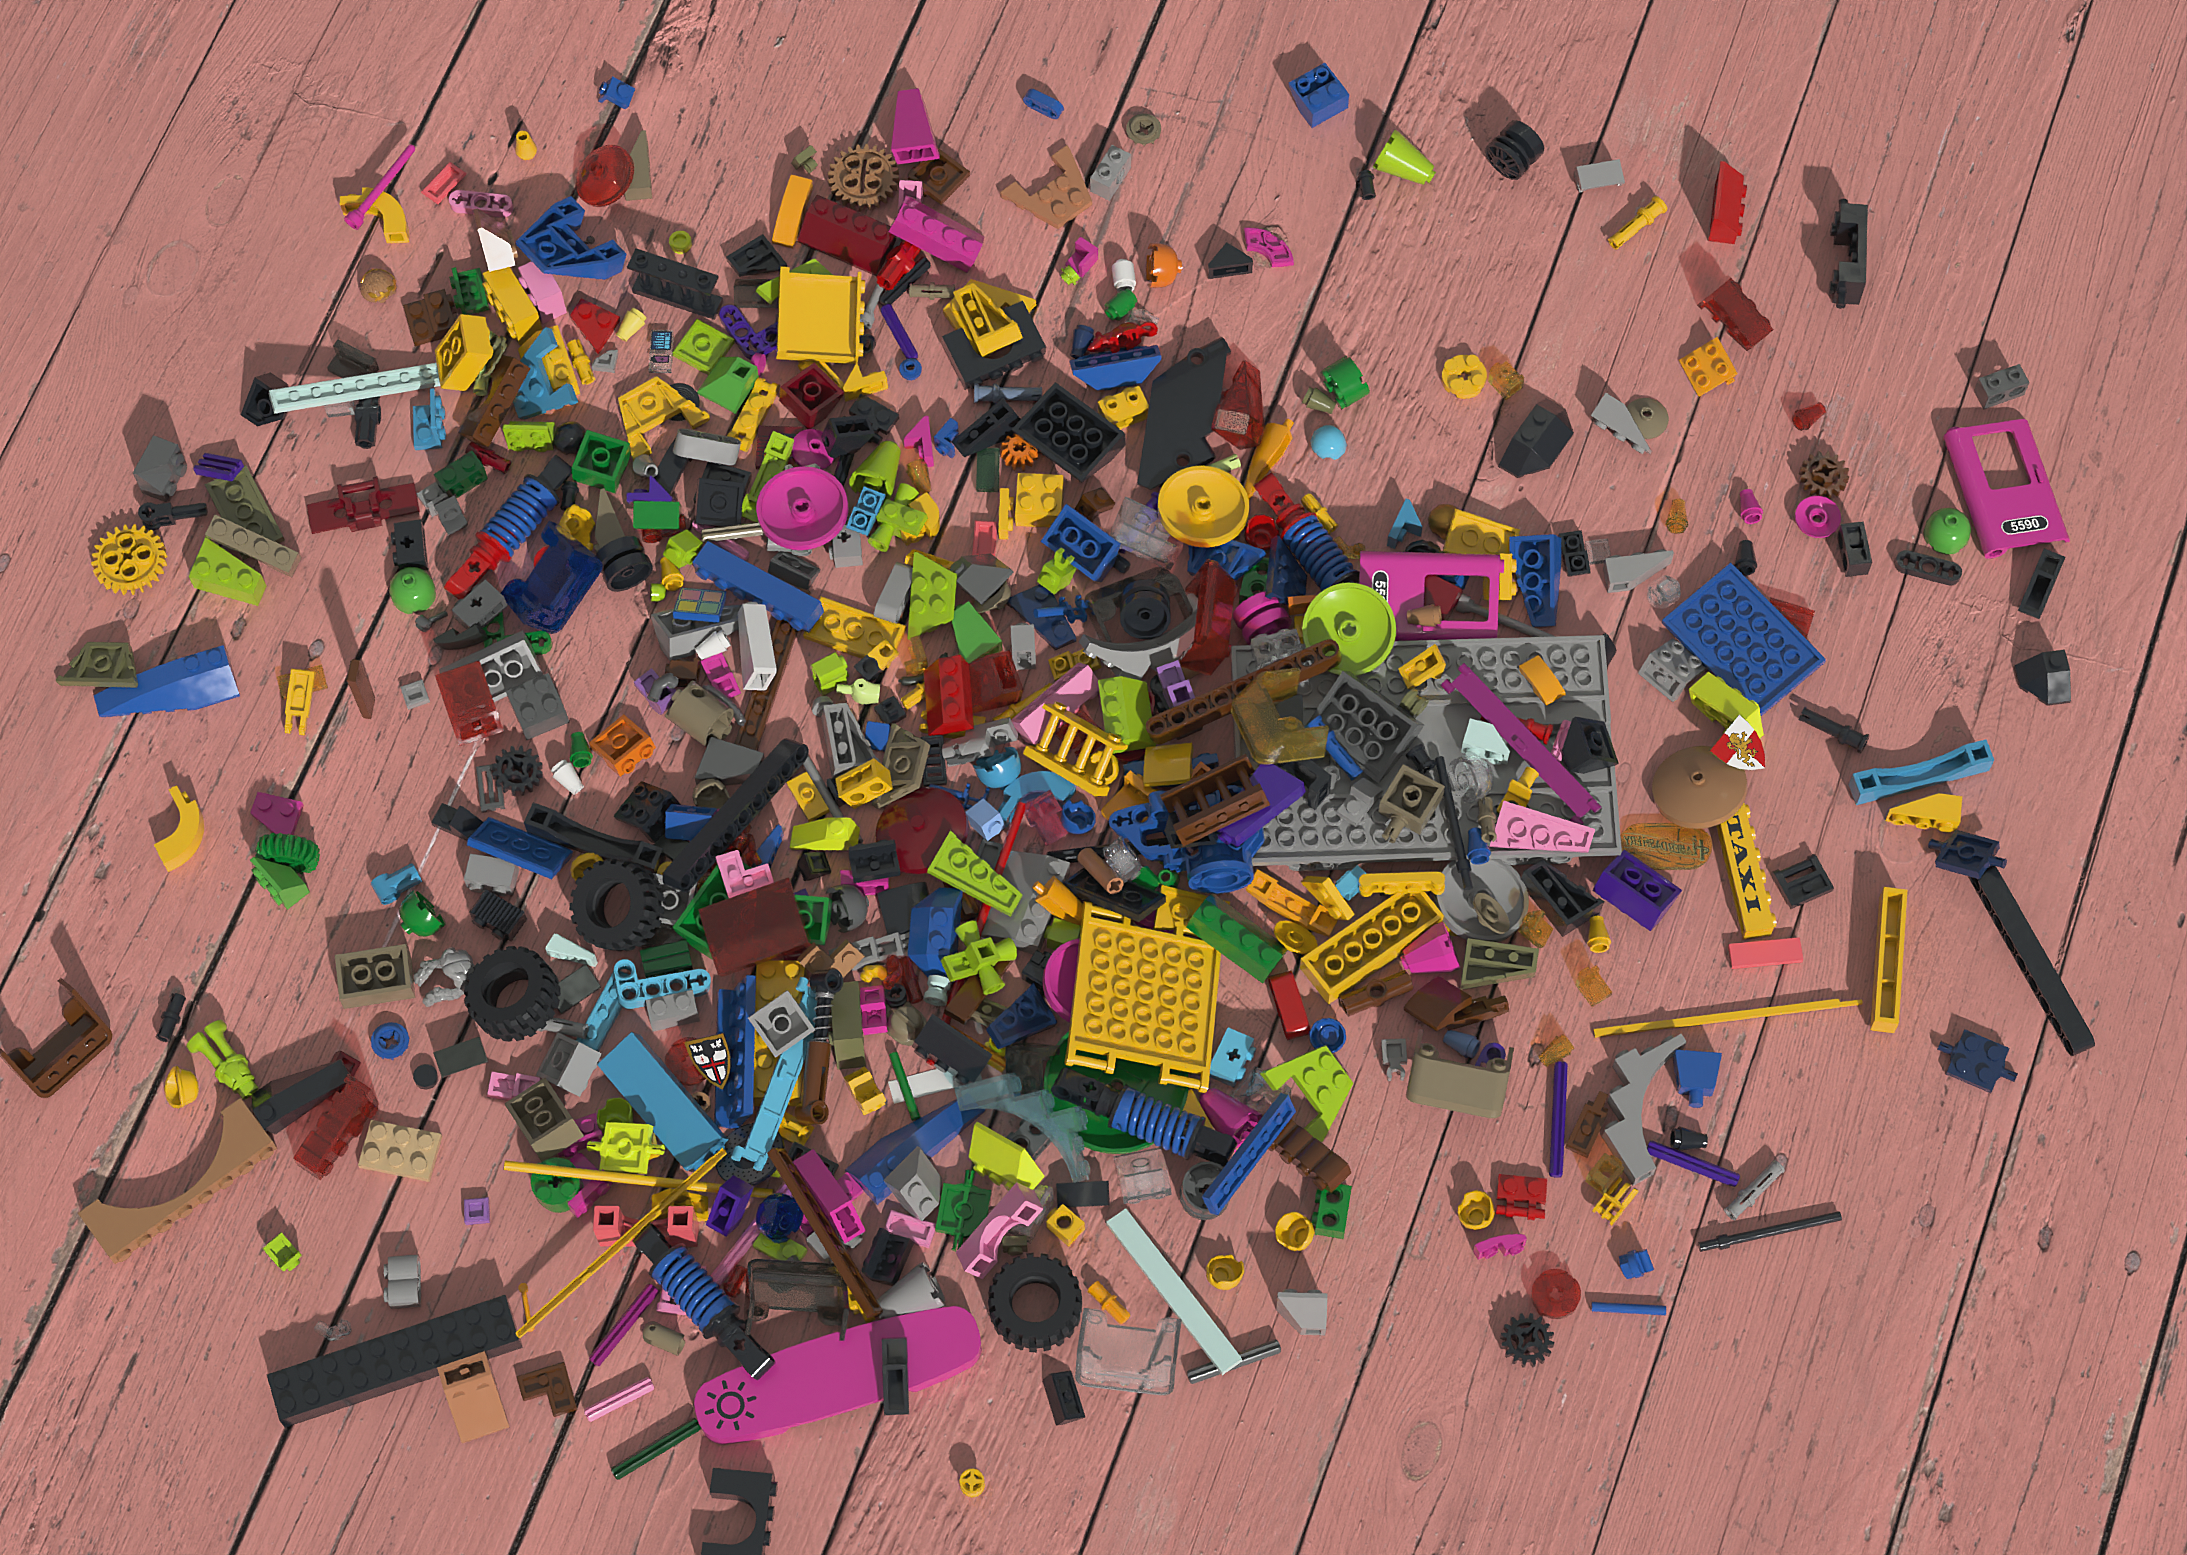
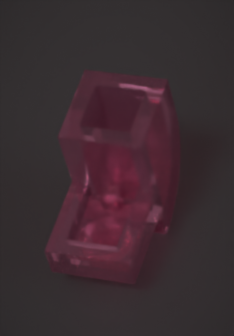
M1051 790L1025 805L1026 818L1031 828L1035 826L1046 846L1068 834L1056 814L1062 809Z

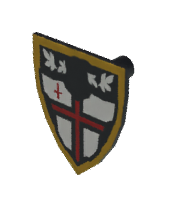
M725 1033L684 1042L694 1066L701 1075L710 1083L723 1090L731 1071V1053Z

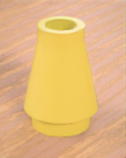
M631 308L630 311L626 312L616 335L621 340L627 342L632 335L645 325L646 316L639 310Z

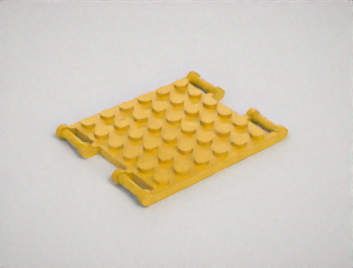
M1085 901L1082 907L1065 1065L1073 1066L1075 1064L1104 1070L1107 1074H1113L1116 1058L1161 1067L1158 1079L1159 1084L1167 1085L1169 1083L1198 1089V1092L1206 1093L1209 1086L1221 953L1204 940L1183 936V934L1198 937L1186 928L1187 925L1177 926L1173 931L1174 934L1130 925V918L1103 907L1093 906L1091 902ZM1091 915L1119 920L1121 923L1093 918ZM1076 1050L1105 1055L1107 1060L1075 1055ZM1170 1069L1199 1074L1200 1080L1169 1074Z

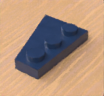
M1041 584L1010 597L1006 603L1025 622H1028L1030 625L1034 624L1036 632L1054 650L1076 642V636L1065 616L1034 617L1033 611L1036 608L1059 606L1054 594Z

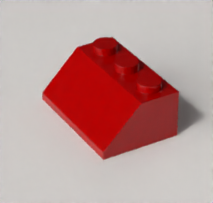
M1720 161L1715 181L1708 241L1735 244L1736 237L1741 236L1743 223H1739V217L1744 215L1745 204H1741V199L1746 197L1747 185H1743L1744 175L1725 161Z
M961 654L937 659L924 670L928 736L974 729L968 662Z

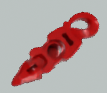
M1151 321L1140 325L1134 322H1126L1103 335L1097 331L1087 351L1103 352L1105 349H1110L1111 353H1117L1119 347H1126L1128 350L1132 349L1142 342V336H1155L1158 332L1157 325Z

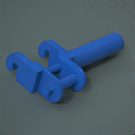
M1081 595L1075 597L1076 608H1072L1068 601L1063 602L1065 597H1060L1059 606L1036 608L1033 614L1035 618L1063 615L1072 624L1075 620L1079 619L1081 622L1087 621V613L1085 611L1087 607L1084 600H1080Z
M967 783V788H965L964 792L934 784L929 786L943 789L954 795L959 801H963L964 804L962 806L964 810H969L973 806L968 804L969 800L979 802L984 798L987 801L990 788H986V793L978 799L969 796L970 783Z

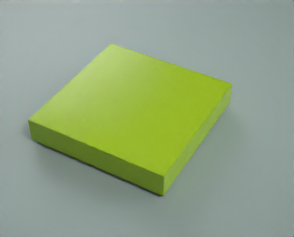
M696 319L672 354L677 359L709 375L719 359L726 356L735 341L734 338Z

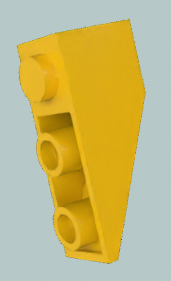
M1938 793L1889 809L1885 821L1892 822L1894 825L1909 824L1915 825L1920 829L1930 827L1937 828L1942 832H1952L1957 830L1960 824L1962 796Z

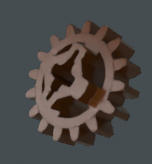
M1820 451L1817 452L1816 457L1810 454L1808 460L1803 461L1799 471V475H1801L1799 483H1805L1803 490L1810 489V496L1816 493L1818 496L1826 495L1828 499H1831L1832 494L1838 497L1840 490H1845L1846 483L1849 480V476H1847L1849 468H1843L1845 461H1837V454L1834 457H1830L1829 451H1827L1825 456H1822ZM1839 479L1836 484L1832 485V482H1836Z

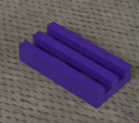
M204 453V459H200L198 461L199 466L195 465L193 469L196 475L233 481L244 465L240 459Z

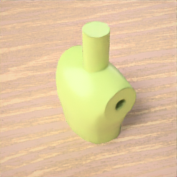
M857 679L852 685L837 684L836 693L851 694L852 699L859 704L878 703L880 684Z

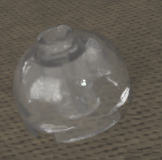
M1465 755L1450 762L1452 771L1448 772L1449 782L1455 795L1466 799L1463 802L1474 803L1489 794L1493 787V770L1483 758L1476 755Z

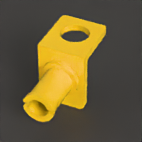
M1526 767L1518 782L1511 779L1508 791L1497 807L1496 812L1500 814L1503 801H1513L1519 806L1526 807L1532 794L1530 788L1539 776V773L1531 767Z

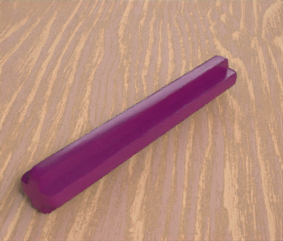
M650 1283L646 1285L591 1353L589 1360L594 1365L600 1366L657 1296L659 1291L655 1286Z

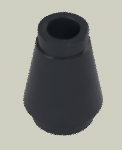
M1749 540L1739 542L1734 564L1743 575L1753 574L1758 566L1753 543Z
M1680 1126L1673 1128L1671 1131L1670 1146L1676 1148V1150L1706 1148L1707 1134Z

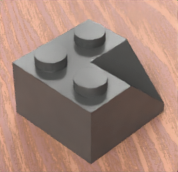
M153 435L135 467L133 475L143 494L167 503L169 497L174 495L180 477L185 475L187 463L178 444Z

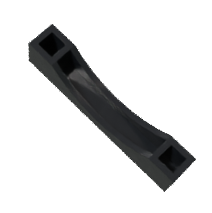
M534 802L524 821L528 833L584 854H598L604 861L611 858L640 864L646 870L657 874L659 866L666 860L663 848L644 841L622 839L595 831L567 818L556 810Z

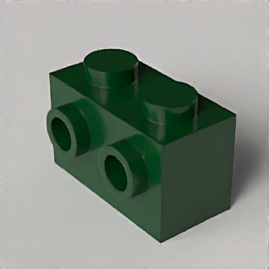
M472 450L434 474L436 483L443 493H446L449 498L455 496L456 499L488 479L483 464Z

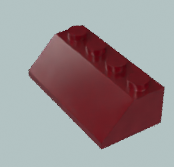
M816 195L806 212L798 243L877 276L897 238L888 232L891 226L820 195Z

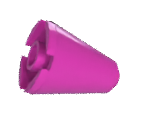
M1216 1088L1208 1089L1206 1093H1202L1199 1097V1103L1213 1128L1218 1132L1232 1136L1237 1141L1236 1148L1241 1146L1263 1117L1260 1112Z

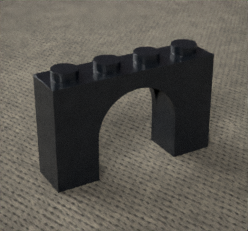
M1023 301L1003 309L1004 313L1017 323L1023 338L1013 342L1010 352L1001 358L987 359L977 354L972 348L963 328L942 336L941 344L964 390L968 388L974 389V383L981 386L988 379L996 380L1003 376V373L1006 371H1016L1022 368L1024 363L1029 361L1036 362L1044 357L1046 345Z
M713 1468L709 1492L711 1497L736 1500L748 1504L756 1513V1524L751 1535L738 1544L728 1545L703 1542L701 1555H765V1547L770 1546L771 1531H768L769 1521L773 1522L775 1506H771L772 1496L776 1497L778 1482L774 1481L772 1473Z

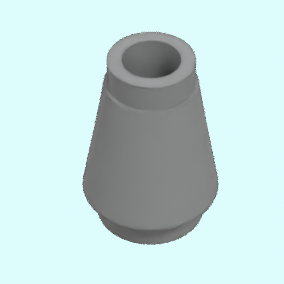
M642 454L635 458L633 470L638 476L650 478V475L653 477L657 475L658 468L649 455Z

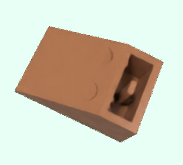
M485 1351L437 1367L462 1444L510 1427L492 1367Z

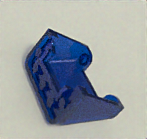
M549 520L541 533L542 540L549 545L548 549L526 581L521 579L509 581L501 591V594L523 624L554 634L565 626L601 573L603 564L594 553L563 527Z

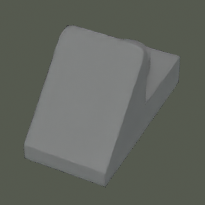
M1364 777L1351 786L1349 796L1337 810L1336 815L1357 827L1383 790Z

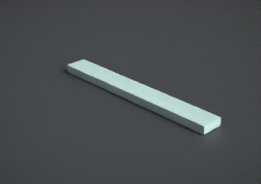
M437 363L269 390V397L275 414L440 386Z
M1125 1208L1106 1222L1108 1228L1219 1372L1224 1375L1241 1363V1356L1128 1210Z

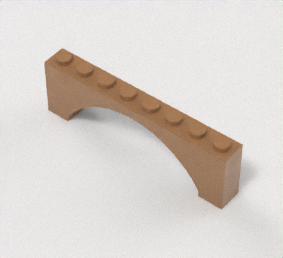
M241 1098L220 1112L223 1116V1131L217 1153L206 1173L188 1191L166 1203L145 1208L114 1207L103 1204L97 1199L78 1212V1215L114 1264L127 1260L134 1250L148 1245L155 1235L169 1230L172 1227V1223L176 1220L190 1215L193 1208L200 1203L208 1202L214 1193L220 1189H226L233 1183L235 1178L249 1173L256 1163L261 1160L264 1161L273 1155L277 1147Z

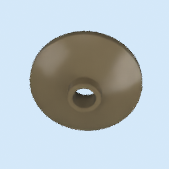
M1639 398L1627 406L1645 439L1656 438L1666 430L1669 416L1666 408L1660 402L1651 398ZM1643 413H1648L1651 416L1646 417L1643 415Z
M1476 894L1473 898V905L1478 921L1496 933H1506L1510 928V923L1502 906L1488 894Z

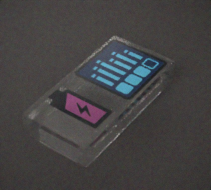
M651 330L649 373H672L673 330Z

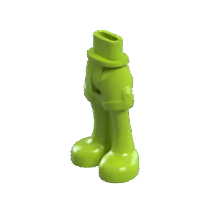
M223 1020L214 1021L207 1025L204 1031L221 1050L226 1058L225 1061L211 1047L202 1032L196 1033L188 1041L186 1047L191 1053H203L216 1069L215 1077L219 1082L225 1083L235 1094L238 1093L245 1100L259 1089L254 1082L255 1077L251 1074L248 1060H246L245 1056L237 1054L225 1039L224 1033L227 1029V1024Z

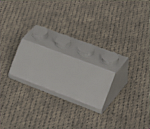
M523 630L439 669L440 680L460 717L506 697V690L544 675L535 652Z

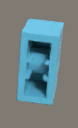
M1228 1027L1211 1061L1209 1077L1233 1088L1237 1081L1241 1082L1247 1070L1244 1068L1246 1061H1251L1256 1052L1254 1038ZM1233 1055L1237 1056L1233 1062L1229 1060Z

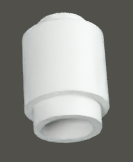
M1127 259L1117 260L1111 267L1114 287L1117 289V292L1126 288L1134 291V286L1136 285L1134 264Z

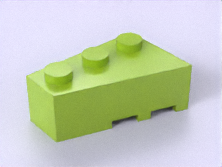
M205 537L189 574L193 587L258 606L266 589L262 575Z

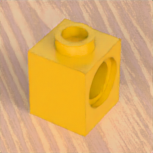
M1064 1204L1058 1209L1056 1207L1053 1208L1046 1217L1048 1219L1046 1221L1047 1229L1068 1247L1085 1230V1222ZM1061 1220H1068L1071 1223L1067 1228H1061L1057 1225Z

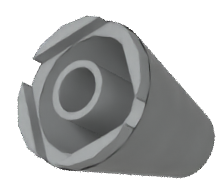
M925 1262L919 1263L877 1299L883 1310V1313L879 1315L881 1320L946 1306V1303H944L945 1297L935 1277L927 1274L931 1269Z

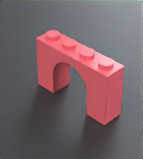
M594 1206L593 1230L600 1246H612L640 1221L624 1216L619 1206ZM668 1206V1218L651 1222L662 1232L672 1247L680 1243H684L687 1247H698L699 1222L693 1206ZM631 1240V1241H630L627 1245H625L624 1247H636V1246L634 1245L633 1241Z

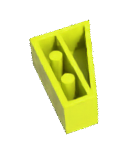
M1707 672L1689 688L1691 703L1711 722L1717 720L1725 728L1723 733L1740 715L1753 727L1759 738L1764 735L1759 705L1755 701H1749L1738 689H1732L1721 677H1715L1710 672Z

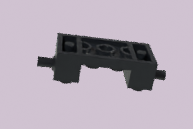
M1847 199L1839 200V211H1835L1834 221L1831 223L1830 236H1834V245L1848 246L1847 256L1851 257L1850 262L1839 261L1838 268L1833 270L1832 281L1829 283V294H1832V303H1836V307L1839 309L1845 308L1846 304L1859 305L1866 285L1868 205L1850 204Z

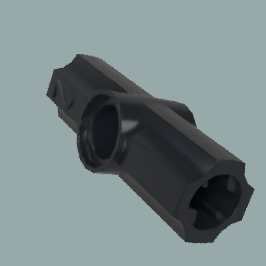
M380 396L359 399V404H356L355 421L357 424L355 444L363 449H370L375 446L377 424L381 422Z

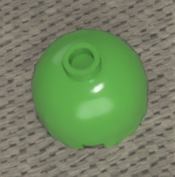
M1941 508L1933 512L1926 521L1923 534L1926 543L1934 547L1933 550L1937 553L1945 555L1955 554L1967 545L1971 526L1966 515L1958 509Z
M407 567L393 576L390 582L389 594L394 606L399 611L406 614H412V612L417 611L421 613L433 604L436 598V587L432 577L425 570L417 567Z

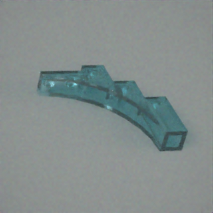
M1008 1073L954 1087L960 1111L978 1108L997 1109L1025 1119L1045 1133L1058 1148L1068 1166L1073 1183L1089 1180L1090 1166L1088 1161L1084 1160V1142L1082 1137L1078 1135V1132L1087 1130L1086 1124L1088 1123L1086 1112L1082 1110L1081 1106L1053 1112L1055 1102L1048 1089L1021 1095V1081L1019 1077H1016L1015 1073Z

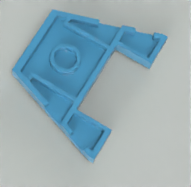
M545 327L520 360V362L530 368L513 400L515 410L520 419L525 420L545 414L548 410H557L565 405L578 403L572 385L566 383L553 392L542 361V357L558 346L554 333L550 328Z

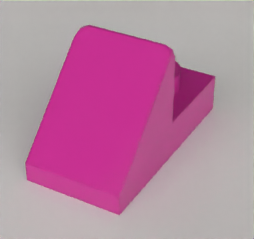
M924 416L904 438L905 449H919V458L924 459L925 467L934 466L929 416Z

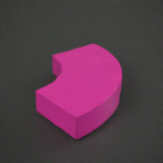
M1244 228L1247 251H1256L1263 254L1269 260L1272 268L1294 265L1292 253L1283 240L1278 239L1271 232L1264 229Z

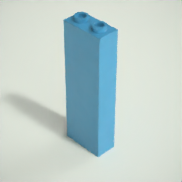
M631 1032L597 1064L645 1123L653 1126V1132L686 1171L694 1173L712 1155L725 1148L724 1144L729 1139L641 1035Z

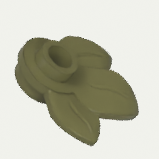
M494 335L491 338L490 345L493 347V355L485 364L486 370L482 375L483 377H487L493 372L495 365L507 347L505 337Z

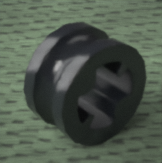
M892 984L886 988V1002L890 1007L898 1008L907 1002L904 986ZM895 993H897V995L900 994V997H899V998H895V996H894V997L892 998V995L895 994Z

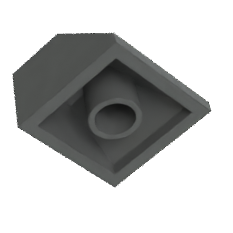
M991 553L961 556L949 569L957 574L956 584L981 605L1013 573L1012 569Z

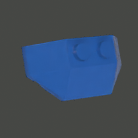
M1158 345L1150 347L1136 346L1129 350L1121 348L1117 353L1104 351L1088 354L1078 359L1069 360L1074 376L1097 391H1109L1116 387H1131L1142 383L1161 361L1162 357Z
M939 887L911 909L908 956L927 977L939 975L948 978L941 960L945 956L958 953L959 936L956 934L955 929L960 926L963 891L957 888Z

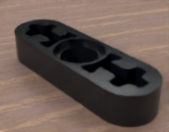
M1909 550L1899 552L1895 560V568L1900 573L1949 586L1957 584L1962 575V569L1957 563ZM1904 558L1909 559L1907 566L1903 565ZM1916 561H1919L1918 567L1915 569ZM1925 563L1932 564L1935 570L1931 573L1925 572L1922 565ZM1942 567L1941 574L1938 575L1939 568ZM1949 570L1953 571V577L1948 576Z

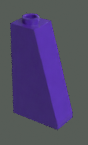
M1264 759L1250 777L1253 786L1260 783L1270 805L1217 830L1218 838L1227 845L1232 843L1238 847L1302 797L1306 792L1304 782Z

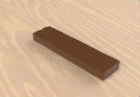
M352 659L349 665L347 682L362 717L371 719L375 696L360 660Z
M998 961L993 968L1002 977L1013 961ZM979 974L968 978L944 1010L945 1015L963 1025L966 1024L987 996L983 994Z

